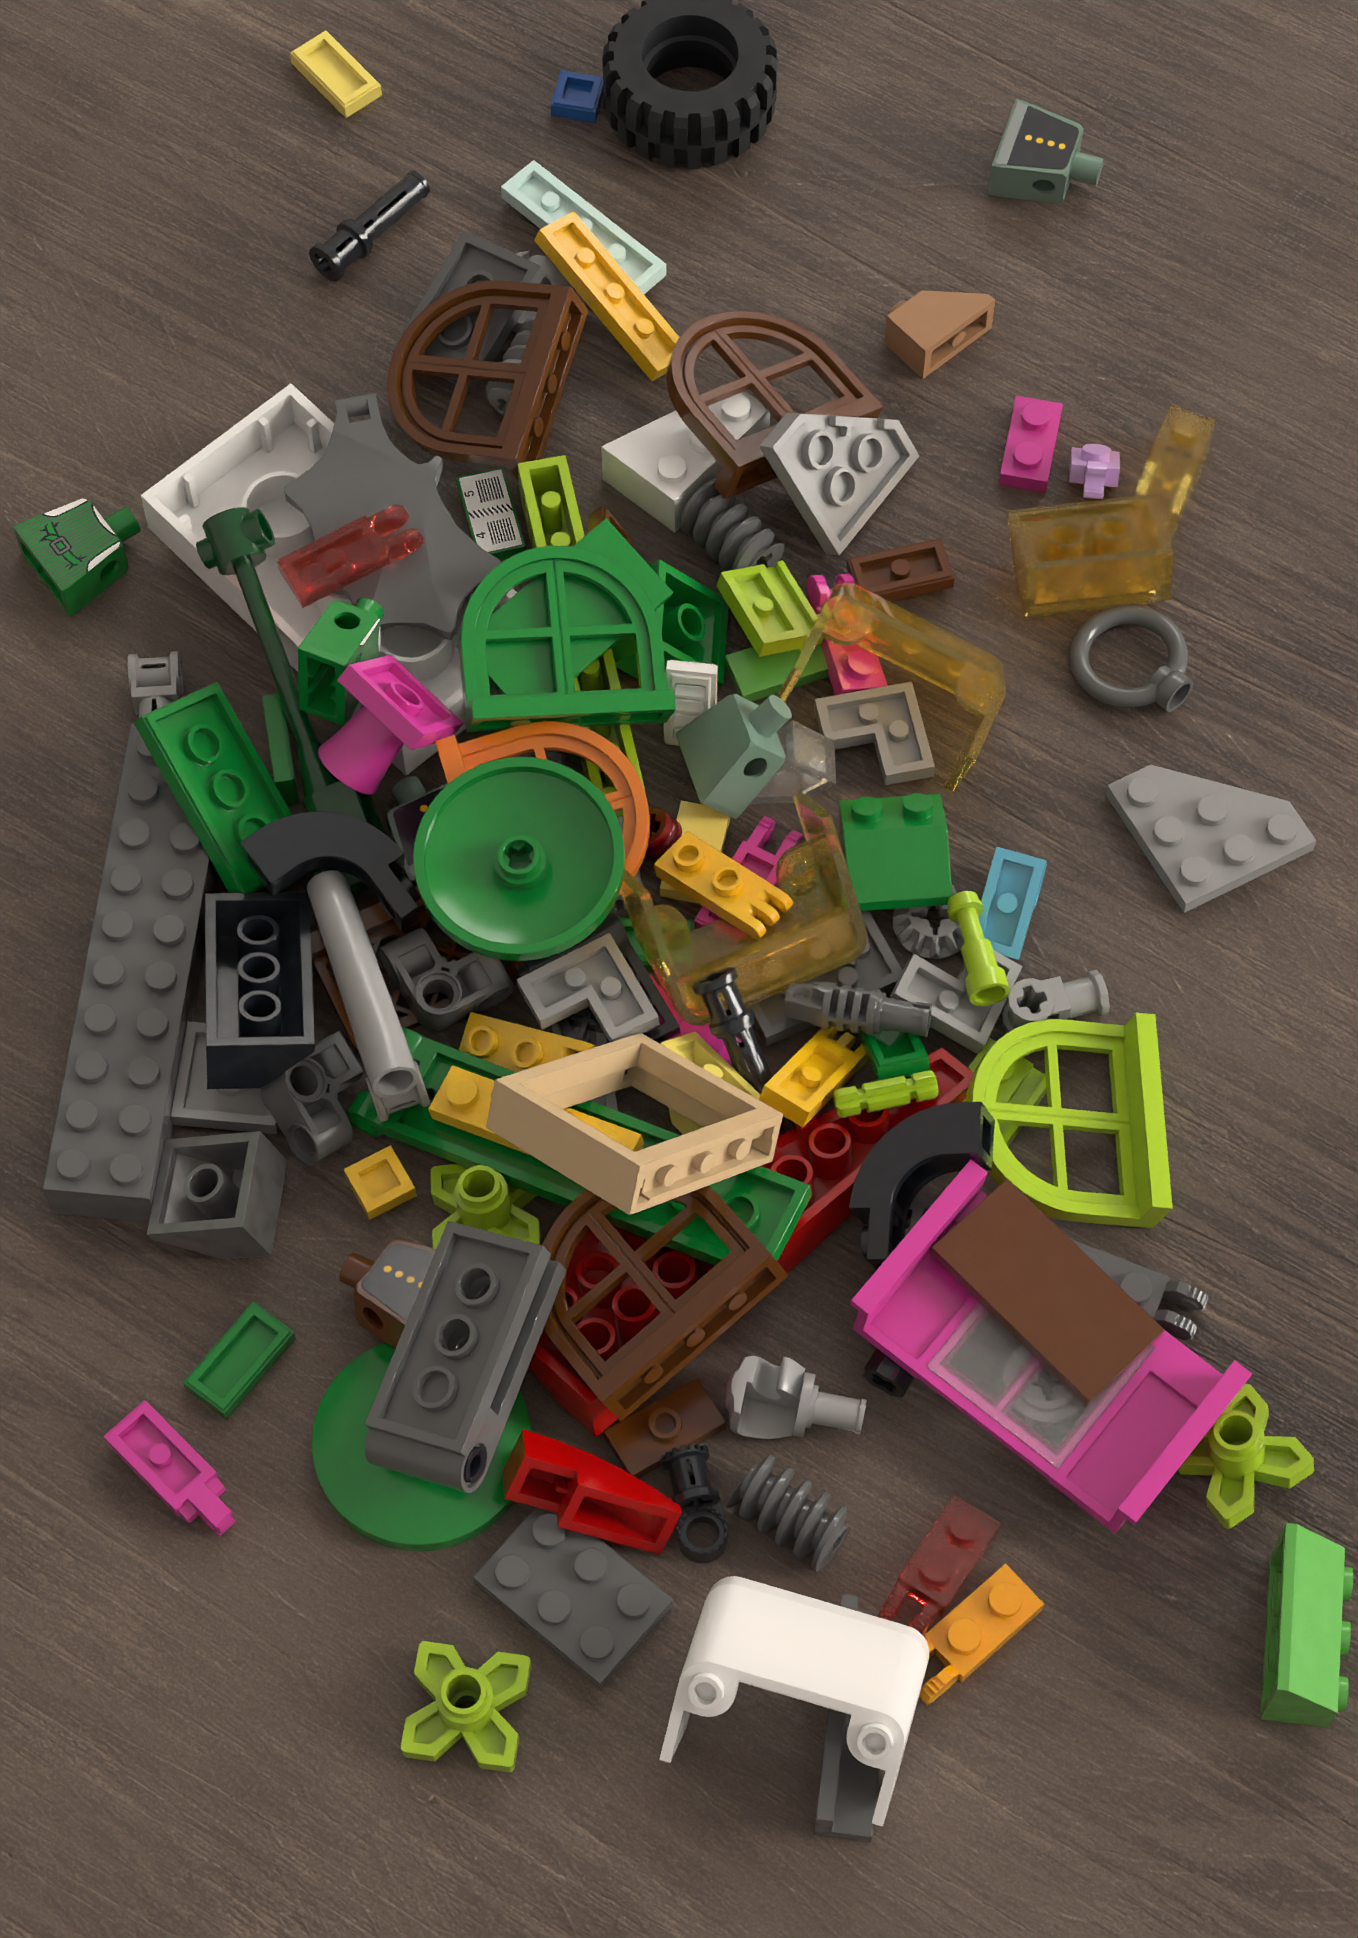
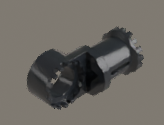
M694 1443L688 1445V1449H685V1445H681V1451L674 1447L671 1449L672 1452H666L660 1459L662 1468L669 1471L675 1496L672 1498V1501L680 1505L682 1514L676 1524L678 1546L682 1554L689 1560L696 1563H709L718 1559L724 1553L728 1535L727 1522L719 1491L711 1485L706 1464L710 1457L707 1445L700 1446V1444H696L694 1446ZM688 1473H689L690 1476H691V1480H692V1484H693V1485H691V1483H690ZM703 1522L711 1524L719 1534L717 1541L707 1548L694 1546L686 1536L688 1529L692 1525Z

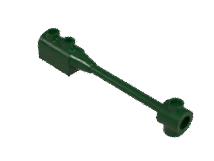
M244 507L228 509L211 516L202 525L206 538L196 542L197 552L206 568L212 569L217 566L219 573L222 575L236 574L299 746L298 757L304 791L303 805L306 812H333L352 816L371 824L385 833L372 796L348 787L324 766L318 755V749L323 744L318 742L308 712L299 709V687L255 567L264 562L267 557L265 549L275 545L274 534L267 518L259 509L250 512L248 508ZM329 870L316 871V872H314V873H315V875H317V874H319V873H321V872L329 871ZM341 872L346 876L353 895L370 890L358 878ZM397 872V873L395 874V876H396V877H399V876H400V873Z

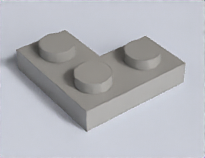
M912 682L815 699L814 711L825 751L874 743L885 785L934 777L935 765Z
M610 933L516 979L521 994L542 1030L588 1006L609 1042L638 1033L643 1034L660 1025L658 1014Z
M993 950L998 967L1005 970L1011 990L1023 966ZM915 954L906 963L889 997L909 1002L932 1003L930 1027L976 1054L985 1046L1007 1000L1005 998L1003 1001L990 1006L973 1005L969 1000L965 986V978L968 975L965 963L957 978Z

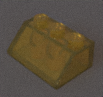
M1152 494L1007 510L1015 585L1025 617L1036 615L1048 616L1054 613L1087 609L1098 610L1105 607L1130 604L1142 605L1150 602L1171 600L1174 552Z

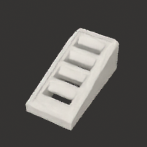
M667 660V689L674 690L676 710L667 723H664V742L666 744L679 746L675 734L717 704V665Z

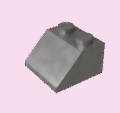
M260 1131L166 1139L147 1235L155 1241L223 1260L271 1256L288 1161Z

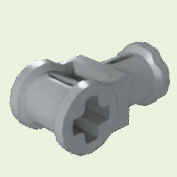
M171 651L169 657L139 658L137 654L128 655L129 688L136 715H139V718L180 699V695H183V673L179 651Z
M1091 970L1087 972L1085 978L1062 983L1060 976L1042 981L1034 978L1020 980L1010 990L1007 999L1008 1003L1004 1007L1001 1021L1004 1030L1008 1033L1019 1026L1035 1021L1048 1019L1067 1020L1094 1012L1099 1017L1107 1015L1110 1004L1103 976L1097 970Z

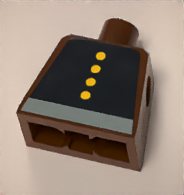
M402 1239L392 1241L375 1262L357 1253L350 1254L340 1271V1281L355 1288L353 1293L358 1323L394 1349H396L436 1249Z

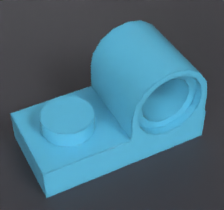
M996 847L981 900L984 911L979 916V921L984 938L991 941L993 950L1006 957L1019 960L1031 916L1042 887L1047 861Z

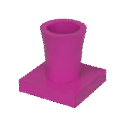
M392 655L350 664L337 681L363 705L337 733L319 747L318 755L324 766L338 780L355 791L371 795L377 791L389 766L404 744L410 750L435 744L436 740L455 735L464 723Z

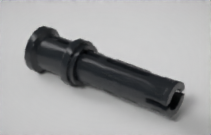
M409 171L401 181L377 199L355 220H343L337 225L336 233L324 244H315L310 249L309 255L319 273L326 279L337 282L344 276V269L353 261L369 255L373 248V241L392 224L397 222L422 198L429 195L430 188L424 177L416 171Z
M734 967L724 968L698 979L691 987L694 994L701 995L712 1021L709 1024L711 1034L715 1035L717 1039L723 1040L735 1070L761 1094L762 1092L758 1091L745 1060V1056L749 1055L763 1088L772 1078V1075L751 1027L755 1023V1014L752 1008H747L735 982V979L738 977L736 969ZM720 992L723 993L728 1005L727 1010H724L718 996ZM740 1033L741 1042L737 1041L735 1034Z

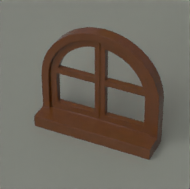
M490 280L468 284L446 293L427 306L412 321L393 353L388 372L387 391L390 407L396 421L419 447L434 456L437 455L443 459L460 462L505 466L519 480L517 463L542 459L588 314L587 307L571 286ZM494 309L537 312L520 364L478 360ZM479 311L464 359L424 355L428 346L443 329L459 318ZM416 374L458 378L442 429L430 423L419 409L415 394ZM471 379L514 384L497 437L454 433Z
M727 311L698 320L689 326L679 337L667 367V389L672 404L687 427L721 465L714 487L725 499L778 477L759 447L777 424L736 440L708 408L709 405L750 389L779 422L786 413H795V411L768 381L809 365L839 399L802 414L878 418L883 408L838 355L821 339L797 324L769 314L752 311ZM731 339L765 341L782 347L796 356L759 371ZM712 346L740 379L699 394L694 380V364L698 356L705 349Z
M709 1186L669 1200L681 1204L685 1208L636 1251L629 1246L605 1217L606 1214L617 1209V1207L589 1190H585L563 1210L550 1228L542 1244L551 1253L549 1259L560 1262L568 1270V1265L578 1243L590 1229L620 1264L569 1309L565 1294L566 1271L544 1330L598 1399L621 1422L789 1276L724 1200ZM700 1216L731 1252L675 1300L646 1266L645 1262L695 1218ZM630 1276L660 1311V1314L608 1360L604 1361L575 1323Z

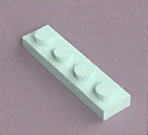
M535 160L501 186L502 199L540 229L574 211L643 294L666 276V263Z

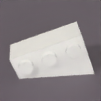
M746 391L708 406L736 440L770 427V412L759 400ZM677 411L671 412L601 446L602 479L674 533L681 527L680 518L689 499L702 485L712 479H716L721 469L718 461L687 427Z

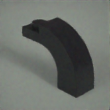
M333 812L299 813L269 823L241 841L244 859L272 896H275L307 874L322 870H336L348 873L361 880L371 890L401 931L418 920V905L416 902L420 900V896L416 888L404 874H401L399 877L395 876L397 872L405 867V853L385 833L363 820Z
M982 1102L947 1103L919 1111L889 1130L875 1144L865 1158L853 1185L849 1208L864 1225H869L862 1228L861 1250L864 1258L876 1270L905 1237L908 1210L915 1196L926 1184L941 1175L961 1171L970 1159L984 1170H992L995 1119Z

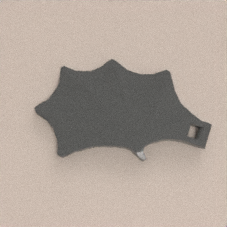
M376 393L334 400L337 414L325 454L309 470L284 488L286 501L304 515L312 528L315 546L310 563L311 578L315 581L332 585L347 594L353 606L360 598H369L377 602L384 611V616L380 621V632L396 625L425 628L443 639L452 640L457 632V618L464 600L501 561L483 550L456 525L443 504L436 489L443 469L442 458L436 455L428 463L417 464L408 459L389 440L382 425ZM366 414L370 416L368 420L351 423L348 420L349 417Z

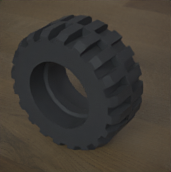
M644 0L641 2L640 9L631 8L621 17V23L615 24L610 31L608 43L604 46L602 56L604 108L607 110V119L611 128L618 132V138L629 148L637 146V154L650 161L653 157L658 158L662 165L674 168L676 163L687 164V169L701 168V164L711 162L712 166L725 163L727 156L731 154L735 157L750 149V142L756 143L766 132V126L772 122L775 112L778 66L777 49L774 40L769 36V29L758 17L753 19V12L743 4L739 3L736 6L732 4V0ZM698 67L713 71L725 80L714 87L701 91H679L660 84L655 78L672 69Z

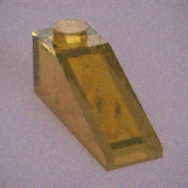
M1171 404L1153 444L1118 536L1115 549L1161 565L1209 455L1217 422L1216 419Z

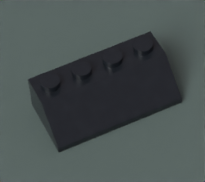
M308 892L278 893L275 896H272L270 893H205L207 1089L262 1088L315 1051L310 898Z

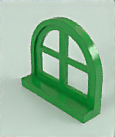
M544 546L529 549L504 560L484 577L471 596L462 618L459 633V659L466 732L502 731L515 726L541 721L564 722L581 727L667 723L675 712L674 690L667 689L662 633L655 609L638 582L627 571L606 557L592 551L570 546ZM545 575L549 627L487 630L493 610L510 590L527 580ZM564 575L581 578L600 587L617 602L630 624L569 626ZM634 636L639 688L575 691L570 639ZM551 639L556 692L490 695L486 642Z

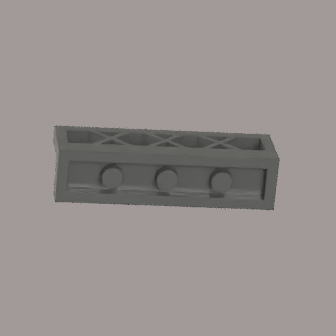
M842 1594L840 1606L895 1622L896 1614L857 1609L859 1596ZM828 1708L814 1835L871 1842L879 1769L861 1763L850 1752L847 1745V1730L851 1715Z

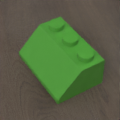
M1285 1523L1269 1556L1260 1719L1329 1727L1338 1710L1345 1711L1348 1700V1677L1339 1676L1340 1655L1347 1656L1350 1647L1351 1624L1348 1621H1342L1343 1601H1350L1353 1568L1344 1567L1345 1547L1293 1523Z

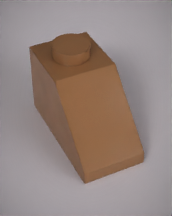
M921 290L908 301L902 300L889 311L886 317L884 344L924 379L992 328L995 299L989 294Z

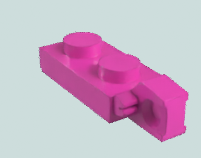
M147 1401L141 1402L103 1436L106 1444L178 1517L181 1515L190 1524L199 1515L219 1537L236 1523V1520L231 1516L233 1514L232 1511L218 1498L226 1491V1488L219 1481L217 1472Z

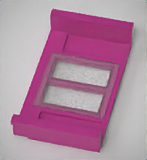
M970 1159L851 1300L850 1305L858 1310L853 1330L913 1377L923 1381L1046 1477L1050 1484L1116 1534L1126 1520L1133 1525L1137 1523L1249 1380L1252 1373L1234 1360L1226 1372L1222 1374L1164 1330L1158 1340L1086 1407L930 1255L932 1247L988 1197L981 1190L988 1172Z

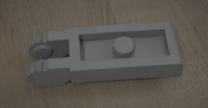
M1071 1239L1165 1331L1181 1340H1191L1194 1337L1197 1325L1193 1321L1170 1310H1158V1307L1163 1299L1193 1311H1203L1209 1299L1205 1292L1182 1281H1169L1170 1277Z

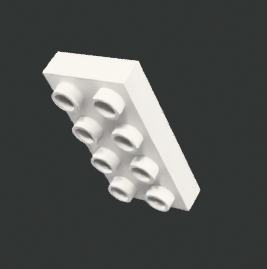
M289 384L141 495L148 528L255 631L256 629L236 574L222 575L219 573L217 566L212 569L206 568L197 552L196 542L206 538L202 527L203 523L219 512L238 507L248 508L250 512L255 509L262 511L273 531L275 545L265 549L267 557L264 562L255 567L289 663L298 671V647L332 601L338 600L352 606L353 604L347 594L339 589L311 578L310 563L315 546L312 528L304 515L289 504L285 498V486L309 470L325 454L334 427V423L296 387ZM514 589L510 590L499 601V603L496 605L492 613H494L498 608H500L504 603H506L517 592ZM474 591L463 602L457 618V632L452 640L443 639L425 628L396 625L380 632V657L392 655L464 723L455 734V737L466 729L459 649L456 646L459 642L462 618ZM489 684L490 695H499L497 691ZM360 701L358 702V705H357V707L355 708V710H354L352 716H353V715L360 709V707L363 705ZM436 743L415 750H410L404 744L392 763L407 776L438 751Z

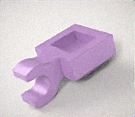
M1086 444L1082 448H1071L1069 483L1084 484V498L1103 499L1104 486L1118 487L1120 452L1111 451L1109 447L1101 444Z

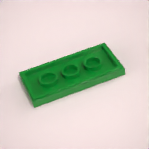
M607 518L572 546L604 556L627 571L645 591L655 610L671 598L674 593ZM545 575L535 577L492 613L487 630L549 627ZM564 575L569 626L630 624L617 602L600 587L584 579ZM625 636L570 639L574 679ZM551 639L486 642L489 684L499 695L556 692Z
M218 682L149 712L134 721L133 723L228 892L255 893L265 888V885L244 859L241 841L269 823L292 814Z

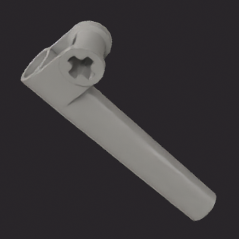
M329 870L321 872L309 881L307 892L367 1074L365 1079L380 1122L387 1121L389 1114L420 1104L423 1108L428 1107L431 1103L417 1062L413 1061L348 880L339 871Z

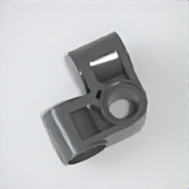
M424 926L378 949L381 962L391 981L401 991L416 1020L429 1030L440 1031L447 1029L469 1017L470 1012L477 1013L496 1006L516 990L500 959L486 957L473 952L458 961L454 959L447 962L444 956H440L426 933ZM431 993H442L451 1000V1004L445 1008L437 1009L429 1006L424 998Z
M340 1031L316 1043L315 1051L261 1088V1097L264 1105L269 1109L283 1132L290 1151L300 1162L306 1165H314L352 1142V1126L337 1100L339 1098L337 1093L362 1079L363 1070ZM290 1081L294 1083L298 1093L292 1088Z

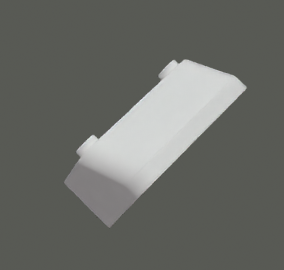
M737 1576L723 1578L713 1585L705 1600L679 1679L659 1760L671 1763L687 1728L690 1713L713 1717L727 1711L736 1697L739 1682L851 1715L847 1730V1745L852 1755L865 1765L885 1770L872 1824L883 1827L929 1661L927 1641L919 1631L907 1625Z

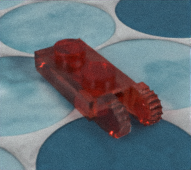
M398 504L368 518L365 515L280 558L277 564L283 578L301 607L304 608L390 564L391 560H401L409 554H413V552L418 551L422 547L424 538L418 528H409L384 541L381 540L380 537L392 534L393 531L407 524L406 522L409 520V514L403 505L400 506Z
M954 1494L898 1576L895 1587L882 1606L878 1617L892 1621L898 1616L904 1606V1602L910 1596L925 1605L921 1613L915 1616L910 1627L919 1631L924 1637L937 1616L944 1615L997 1535L1001 1523Z

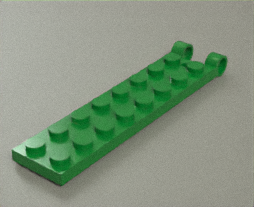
M402 1027L413 1061L417 1062L427 1094H437L452 1065L494 1081L495 1079L517 1073ZM359 1091L346 1112L351 1125L368 1135L380 1137L384 1134L467 1168L477 1165L491 1167L504 1177L507 1184L565 1207L587 1190L531 1155L432 1119L428 1110L429 1106L423 1108L420 1104L391 1113L387 1121L380 1122L370 1092ZM590 1100L568 1107L641 1134L644 1141L642 1149L681 1136ZM762 1166L708 1185L724 1200L776 1261L779 1260L812 1196L810 1185ZM666 1201L631 1215L617 1208L606 1214L605 1217L613 1226L650 1239L680 1213L685 1206L672 1201ZM700 1216L695 1218L664 1245L714 1266L731 1252Z

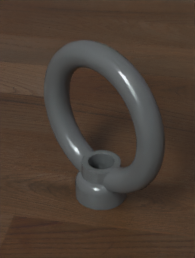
M1136 605L1111 607L1087 619L1073 637L1069 651V662L1073 676L1088 695L1102 703L1116 707L1133 708L1156 702L1167 712H1172L1183 704L1193 688V680L1185 675L1188 665V648L1185 638L1172 620L1156 610ZM1115 626H1142L1155 632L1164 641L1168 649L1167 666L1160 667L1152 675L1147 685L1136 688L1113 686L1100 679L1091 668L1089 651L1094 640L1101 633Z

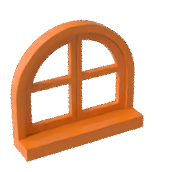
M541 721L515 726L459 744L455 735L435 741L448 784L464 772L478 765L530 752H535L536 758L547 760L545 750L562 751L575 754L593 763L609 778L616 789L615 792L604 795L614 812L623 810L622 836L625 849V871L619 895L631 883L643 862L648 847L650 835L649 806L645 789L634 766L609 740L594 731L578 725L557 721Z

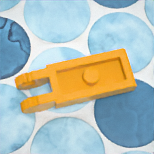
M1006 1563L924 1635L929 1646V1658L935 1654L946 1666V1668L923 1685L919 1697L926 1705L934 1702L956 1681L959 1680L962 1683L1043 1610L1044 1603Z

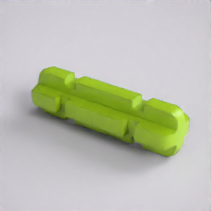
M928 1070L913 1073L909 1079H906L905 1076L865 1083L860 1089H856V1086L841 1088L834 1092L836 1112L839 1117L844 1118L859 1115L861 1110L864 1109L869 1113L907 1105L912 1099H915L916 1102L931 1100L938 1096L937 1079L934 1072Z

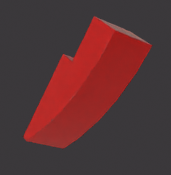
M522 1429L503 1469L505 1499L556 1512L557 1526L560 1528L661 1555L682 1514L680 1505L625 1470L591 1453Z

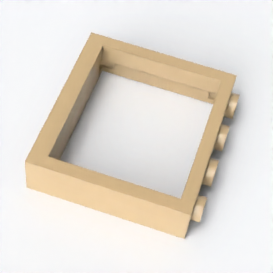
M638 1033L495 1079L494 1088L490 1096L492 1098L486 1128L623 1212L631 1215L772 1162L783 1114L646 1035ZM633 1086L703 1128L634 1152L563 1109Z

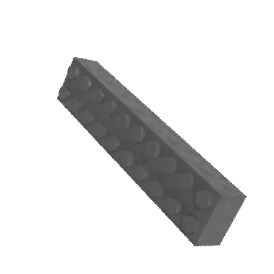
M131 724L43 1191L53 1214L149 1222L164 1142L166 1139L173 1138L175 1125H173L171 1119V1112L187 1021L193 1022L204 960L205 893H215L218 872L134 724Z

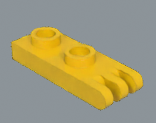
M688 831L654 863L658 878L755 940H759L766 933V928L760 921L768 926H773L780 919L779 913L774 908L785 913L793 905L792 899L785 892Z
M470 1012L459 1051L514 1072H520L597 1046L585 1041Z
M831 1027V1029L821 1028L764 1085L759 1100L781 1112L783 1117L804 1127L834 1096V1092L841 1089L867 1062L868 1057L863 1044L855 1051H852L850 1049L856 1040L855 1036L845 1032L836 1041L833 1039L837 1033L836 1027Z

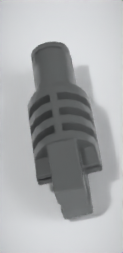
M815 982L814 984L791 983L785 995L784 1016L809 1022L824 1029L836 1027L837 1031L850 1029L851 1033L859 1034L861 1031H865L866 1035L875 1036V1034H880L881 1030H891L927 1037L931 1023L932 1003L895 1000L894 998H887L886 993L881 992L880 989L867 991L866 987L859 986L857 989H852V985L843 984L842 987H838L837 983Z

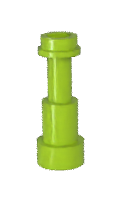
M973 891L956 893L948 900L949 908L947 913L951 921L959 923L964 945L961 948V953L968 974L965 978V986L969 1000L976 1006L994 1005L1008 997L1010 987L1005 970L998 967L991 941L985 939L979 921V916L984 911L983 903Z

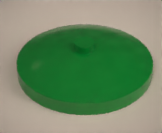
M511 757L478 765L464 772L443 788L429 805L421 820L414 843L413 861L416 882L422 901L432 919L445 934L466 949L486 957L505 961H528L546 958L575 946L595 931L604 921L616 902L622 886L625 871V849L617 816L606 797L592 782L575 770L560 763L534 757Z
M382 1343L367 1350L350 1362L335 1377L321 1399L312 1431V1456L320 1487L333 1510L348 1526L365 1538L378 1544L399 1550L420 1552L435 1551L462 1544L489 1529L508 1511L514 1502L504 1498L503 1469L522 1429L531 1431L528 1409L524 1398L519 1390L485 1478L481 1485L472 1493H466L370 1464L365 1456V1440L369 1429L365 1422L395 1351L387 1343Z

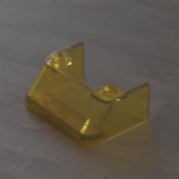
M840 583L830 589L822 602L777 697L784 702L787 700L804 671L820 636L842 646L857 644L955 694L958 703L966 711L976 715V719L944 788L953 792L976 761L1004 700L1006 672L1003 664L993 654L856 584Z
M802 791L792 796L806 841L785 851L776 866V878L779 888L789 895L793 905L785 913L774 908L779 913L780 919L773 926H768L760 921L765 926L766 933L759 940L753 939L722 918L690 932L685 917L676 908L665 904L654 906L650 893L626 869L624 871L620 891L637 941L672 1007L689 1024L702 1026L712 1022L701 995L694 994L691 987L695 981L710 973L734 967L738 973V977L735 979L736 985L745 1006L749 1007L787 990L791 983L801 984L857 959L865 949L867 930L832 816ZM720 992L718 996L724 1010H727L728 1005L723 993Z

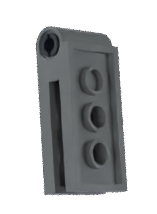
M451 1221L447 1222L365 1422V1425L369 1428L365 1440V1456L370 1464L466 1493L474 1492L481 1485L567 1271L560 1262L549 1259L551 1253L544 1246Z

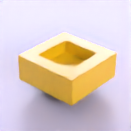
M391 1145L344 1169L345 1178L369 1220L417 1196L412 1181Z

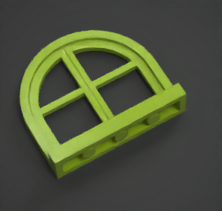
M1136 1012L1125 1025L1064 1019L1035 1021L1006 1033L988 1050L971 1077L966 1102H982L995 1119L992 1170L987 1172L999 1186L1008 1179L1046 1216L1072 1222L1153 1228L1173 1209L1155 1014ZM1057 1049L1108 1054L1113 1113L1065 1109L1061 1107ZM1044 1050L1048 1107L996 1102L998 1088L1007 1069L1022 1057ZM999 1124L1050 1129L1054 1185L1032 1174L1015 1158L1003 1139ZM1063 1130L1115 1134L1120 1195L1068 1190Z

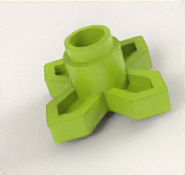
M450 1164L431 1168V1195L434 1205L451 1214L432 1230L433 1249H437L448 1221L542 1245L539 1219L521 1209L537 1195L507 1184L499 1172L488 1166L477 1165L467 1168L459 1164Z
M1245 1384L1177 1470L1180 1475H1212L1206 1495L1207 1507L1226 1529L1234 1527L1254 1513L1255 1481L1290 1489L1314 1472L1313 1457L1296 1437L1264 1436L1269 1417L1268 1405L1250 1384Z
M422 1641L418 1647L414 1676L415 1680L435 1701L406 1717L401 1742L403 1756L435 1762L463 1737L479 1768L512 1772L516 1763L519 1734L498 1711L527 1695L531 1672L530 1658L526 1655L497 1652L476 1670L465 1667L453 1645ZM465 1701L475 1703L469 1708H458Z

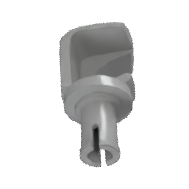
M758 1356L742 1358L736 1371L730 1375L725 1389V1407L728 1411L731 1431L741 1436L761 1439H775L788 1436L803 1438L805 1428L811 1429L812 1424L846 1430L860 1435L867 1400L819 1392V1386L814 1385L816 1374L805 1372L803 1366L788 1357L782 1358L781 1366L773 1365Z

